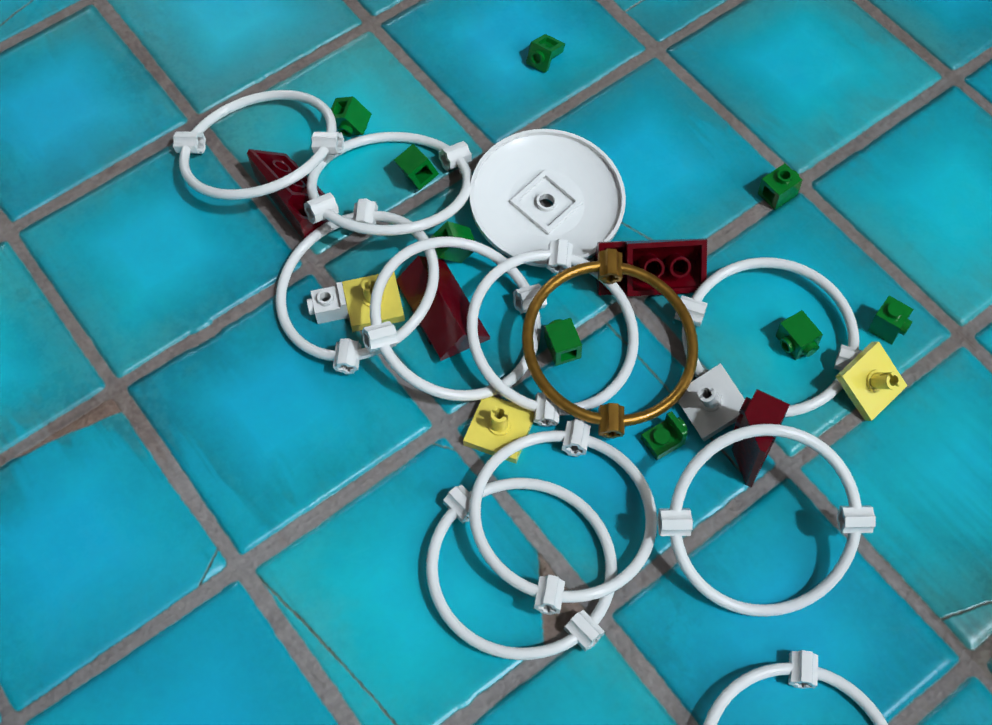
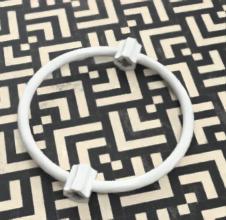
M293 90L265 91L239 98L209 114L191 132H175L173 136V148L176 153H180L179 169L185 182L203 195L224 200L250 199L284 189L308 175L327 155H342L344 151V137L342 133L337 132L336 119L329 106L311 94ZM293 100L315 107L324 116L326 132H314L311 137V147L314 155L295 171L278 180L251 188L221 189L202 183L191 172L189 165L190 154H203L206 149L204 132L215 122L238 109L265 101Z
M380 132L344 141L343 153L360 146L380 142H407L439 151V160L446 171L456 167L459 168L462 174L460 193L445 209L422 220L395 225H377L354 221L338 214V205L331 193L322 196L318 194L317 181L320 173L329 162L339 156L327 155L308 175L306 186L309 201L304 203L305 212L312 224L327 219L341 228L368 235H404L429 229L451 218L468 200L472 178L468 162L472 161V153L464 141L449 146L437 139L407 132Z
M367 198L358 199V202L354 203L353 213L342 215L345 218L368 224H376V221L394 225L412 222L395 213L378 211L377 203ZM328 221L306 236L287 259L276 288V311L286 336L299 349L316 358L334 361L333 368L337 372L354 374L355 371L359 370L360 360L381 354L380 350L369 353L368 349L361 348L359 341L349 338L340 339L339 342H336L335 350L318 347L305 340L296 331L287 311V288L295 266L314 243L328 233L340 228ZM424 231L410 233L418 241L429 238ZM435 248L424 251L428 263L427 287L414 314L396 331L398 343L409 336L421 323L435 298L439 282V264Z
M434 237L415 242L394 255L383 267L375 281L370 300L371 326L364 327L362 330L365 348L368 349L369 353L380 350L385 360L401 378L429 395L452 401H476L499 394L491 385L473 390L444 388L432 384L413 373L400 361L391 348L398 343L395 326L390 321L382 323L381 302L384 289L393 272L405 260L422 251L442 247L461 248L487 257L497 265L507 258L482 243L461 237ZM515 267L506 273L519 288L513 292V303L516 310L522 314L527 312L532 299L542 286L540 284L530 286L522 273ZM547 298L543 302L541 308H545V306L547 305ZM540 312L537 314L533 332L535 355L538 350L541 334ZM524 355L515 369L502 379L509 387L514 385L528 370Z
M564 239L550 241L548 250L528 251L517 254L494 267L477 286L467 314L468 343L473 359L481 374L503 397L524 409L533 411L534 423L546 427L557 426L559 416L570 414L556 406L544 393H537L535 400L519 394L495 374L481 349L478 337V315L482 301L491 285L512 268L529 262L547 261L546 269L558 274L571 267V265L575 266L590 262L572 254L573 244ZM598 272L589 273L598 279ZM600 281L614 296L624 315L628 333L627 353L621 370L609 386L587 400L574 403L586 410H592L602 405L623 387L633 370L637 358L639 333L636 317L627 296L616 282L605 284Z
M759 257L737 261L710 275L698 287L691 298L683 295L680 298L687 307L694 325L700 327L708 303L702 302V300L723 279L738 272L756 268H775L790 271L811 280L821 287L833 299L843 316L848 333V346L841 344L834 369L843 370L862 351L859 350V330L856 318L840 290L817 271L794 261L773 257ZM676 312L674 319L681 321ZM682 325V342L687 358V340ZM699 359L694 373L696 378L706 373ZM836 378L819 395L802 403L790 405L785 417H793L817 409L834 398L843 387Z
M580 419L567 421L565 431L553 430L529 434L502 447L483 466L475 480L470 495V527L482 557L491 569L505 582L519 591L535 597L534 609L547 615L560 614L562 603H578L599 599L623 587L645 565L653 549L657 533L656 505L651 489L642 473L621 451L598 438L590 436L591 426ZM563 442L562 450L570 456L586 455L587 447L605 454L623 468L640 493L646 522L640 549L632 562L620 574L595 587L582 590H564L565 581L561 580L558 576H540L538 585L521 578L501 562L490 547L484 534L481 521V502L484 489L493 472L514 453L540 443Z
M756 424L741 427L719 436L694 456L676 484L670 508H659L657 525L660 536H670L672 549L682 572L702 595L727 610L749 616L768 617L784 615L803 609L833 589L850 567L859 546L861 533H873V529L876 527V516L872 506L861 505L859 491L850 470L839 455L825 442L808 432L791 426ZM759 436H778L792 439L818 452L828 461L840 477L849 506H840L837 512L839 531L841 533H848L844 550L832 571L823 581L807 593L776 604L745 603L732 599L714 589L700 576L692 565L682 536H691V531L693 530L691 509L682 507L687 490L699 469L723 448L743 439Z
M508 478L486 484L482 498L505 490L527 489L545 492L566 501L588 520L600 540L605 558L604 583L617 576V558L611 536L599 515L582 498L560 485L534 478ZM462 484L450 490L443 499V504L448 510L435 528L426 559V576L429 592L435 608L448 627L472 647L504 659L534 660L546 658L566 651L576 644L585 652L591 649L605 633L598 624L605 616L614 592L599 598L590 616L584 610L575 614L564 627V630L569 635L542 646L518 648L496 644L476 635L458 620L448 606L441 590L438 575V559L442 541L454 520L458 518L462 524L469 522V502L472 491L469 492Z
M805 650L791 651L789 653V662L764 665L735 679L716 698L703 725H717L725 708L748 686L769 677L788 675V684L795 688H816L818 680L839 689L855 701L874 725H888L876 705L859 688L845 678L818 667V655Z

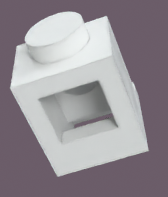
M337 282V286L311 291L312 298L307 299L310 315L315 314L318 324L349 318L342 282Z

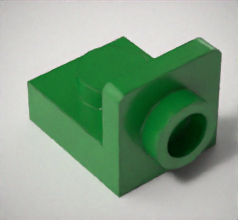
M547 34L540 36L531 42L526 64L544 73L547 72L551 59L563 53L565 43Z
M671 411L666 414L665 421L642 433L641 440L654 458L659 460L685 444L688 429L685 422L680 417L677 418Z

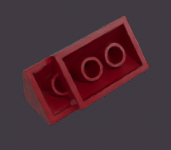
M249 149L247 152L254 175L261 185L278 180L299 168L284 153ZM307 175L294 184L269 194L302 239L328 222L325 219L312 224L308 219L304 209V203L309 201L306 186ZM317 186L319 196L324 195L325 193Z
M706 238L597 243L594 261H598L599 251L617 249L618 252L622 253V263L634 265L654 274L671 287L676 294L695 293L698 287L707 279ZM622 274V280L616 282L627 297L662 295L649 284L629 275ZM596 279L598 295H612L611 292L598 279Z
M417 256L396 279L397 285L413 314L418 308L427 287L428 263L427 258L424 256ZM438 259V288L433 303L419 326L429 344H432L440 361L470 348L467 338V314L470 303L443 259ZM478 318V337L481 344L490 340V336Z

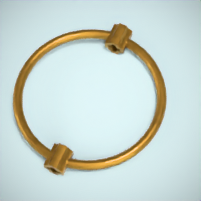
M617 249L599 251L598 261L577 264L556 274L536 293L525 314L522 330V347L532 378L546 397L560 409L578 419L599 425V435L604 438L614 439L616 437H623L625 434L624 426L644 423L665 413L684 395L693 379L698 361V338L694 322L687 307L674 290L654 274L634 265L622 263V253L618 252ZM598 272V280L605 284H613L621 281L622 274L649 284L670 302L684 327L687 340V359L679 382L666 398L651 408L633 414L624 415V406H620L618 403L600 405L598 413L577 406L555 390L544 376L538 364L534 351L533 332L535 320L543 302L562 283L579 275Z

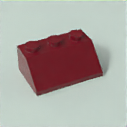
M756 389L752 399L745 398L734 430L756 424L782 425L790 404ZM776 436L752 437L733 444L732 452L747 486L752 487Z

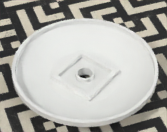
M533 129L515 133L504 138L483 155L474 170L470 183L469 201L475 224L485 239L509 258L528 251L548 250L550 241L564 239L573 244L572 254L587 260L595 255L598 242L612 241L618 232L625 212V188L621 175L612 160L592 142L573 133L561 130ZM549 199L553 202V205L551 207H544L540 204V201ZM547 261L526 263L531 266L547 268Z

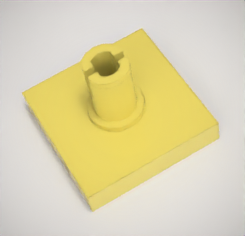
M394 272L389 278L382 296V323L390 321L393 324L405 321ZM379 274L342 281L352 332L371 326L370 300Z
M879 341L871 342L835 376L865 421H872L907 387L906 382Z
M494 396L481 399L463 439V445L493 456L508 443L529 434L534 423V412ZM522 450L508 457L506 461L516 464Z

